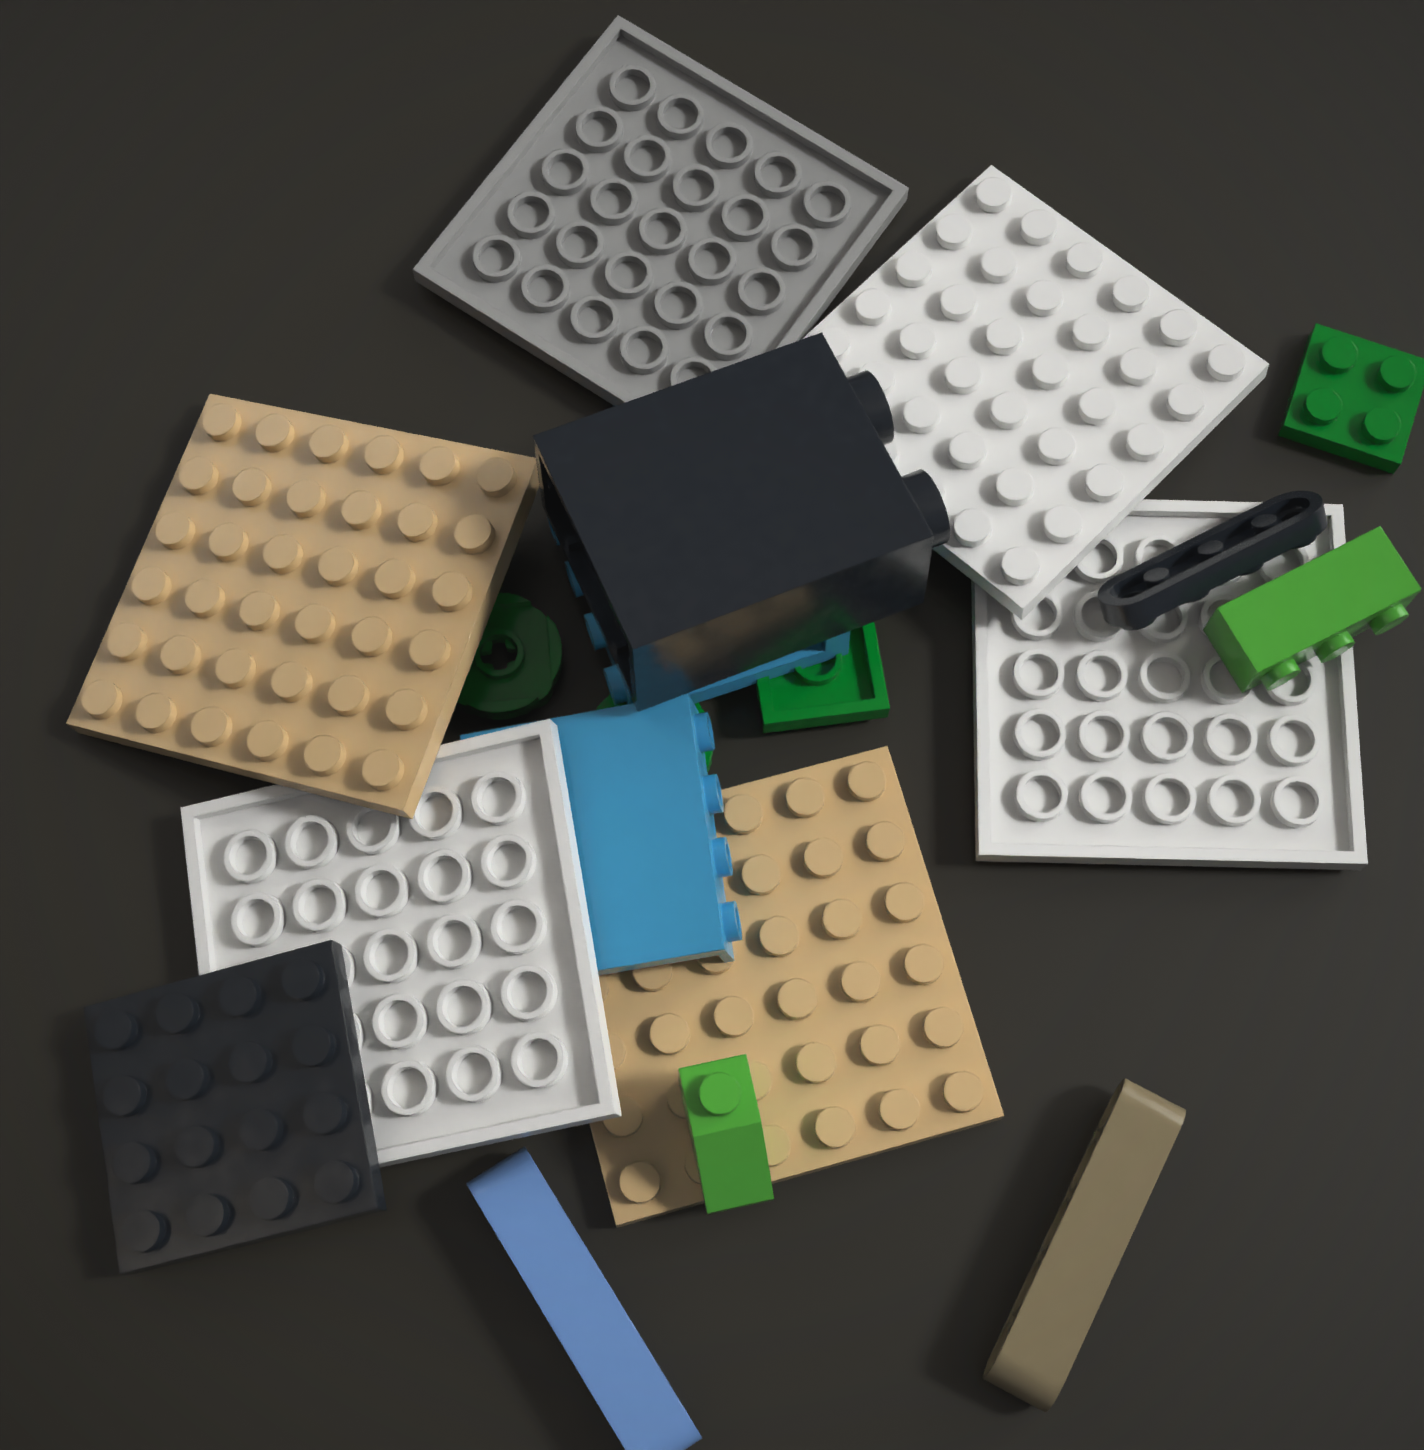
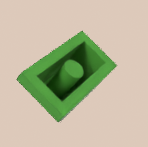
M742 1054L678 1068V1082L707 1215L774 1200L762 1122L747 1055Z

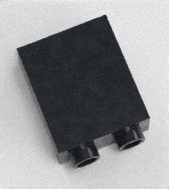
M822 332L533 435L542 506L638 712L924 603L932 548L945 544L950 539L949 518L942 496L933 479L926 471L919 469L903 476L900 475L884 446L891 443L894 439V424L883 389L875 376L867 370L846 377Z

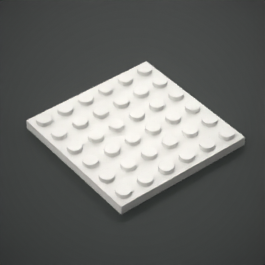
M992 165L802 338L805 339L822 332L846 377L865 370L870 371L875 376L888 401L894 424V439L891 443L884 445L901 476L919 469L926 471L936 484L946 507L950 524V539L947 543L932 549L1021 620L1266 377L1269 363Z
M1143 499L1023 620L971 580L976 861L1361 870L1368 864L1353 646L1330 661L1321 663L1319 658L1315 656L1299 664L1301 672L1275 689L1267 691L1262 683L1242 693L1203 631L1217 607L1345 544L1343 504H1324L1327 527L1317 536L1313 543L1302 548L1291 549L1265 562L1258 571L1249 575L1238 576L1210 590L1209 594L1203 599L1184 603L1156 617V620L1151 625L1139 630H1124L1120 627L1112 626L1104 620L1098 599L1100 587L1108 580L1263 502Z
M551 719L440 745L413 819L277 784L180 807L199 975L328 940L336 941L342 945L379 1167L622 1116L558 728Z

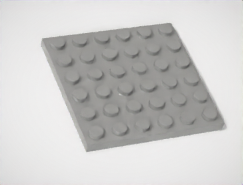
M617 15L415 265L413 274L415 281L612 405L617 406L804 338L907 201L909 187Z

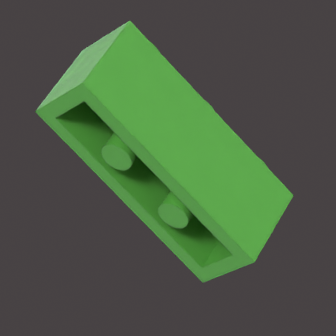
M1379 526L1217 607L1203 631L1242 693L1262 683L1268 691L1294 678L1301 672L1298 665L1315 656L1319 658L1321 663H1324L1341 655L1355 644L1352 637L1370 628L1375 635H1380L1394 628L1408 618L1409 614L1405 608L1422 589L1382 527Z

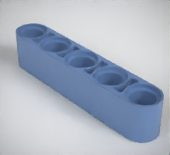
M526 1147L520 1148L467 1182L466 1184L624 1449L686 1450L701 1440L702 1436Z

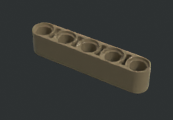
M1123 1078L1099 1121L991 1352L983 1373L984 1380L1045 1413L1050 1410L1069 1375L1178 1136L1186 1115V1109L1126 1078Z

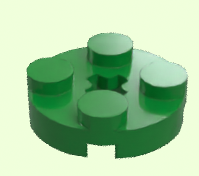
M498 593L456 706L467 714H475L481 718L506 720L523 716L533 709L546 705L553 696L554 687L560 679L563 668L561 638L555 623L548 615L546 617L539 609L531 605V601L519 595ZM505 643L507 652L517 653L516 660L509 662L507 668L502 670H494L492 664L482 662V656L492 654L493 644Z

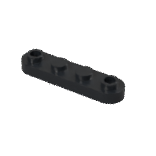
M1292 491L1280 494L1108 580L1098 591V599L1104 620L1108 624L1124 630L1143 629L1151 625L1156 620V617L1184 603L1203 599L1209 594L1210 590L1238 576L1249 575L1258 571L1265 562L1291 549L1302 548L1313 543L1317 536L1327 527V517L1322 497L1311 491Z

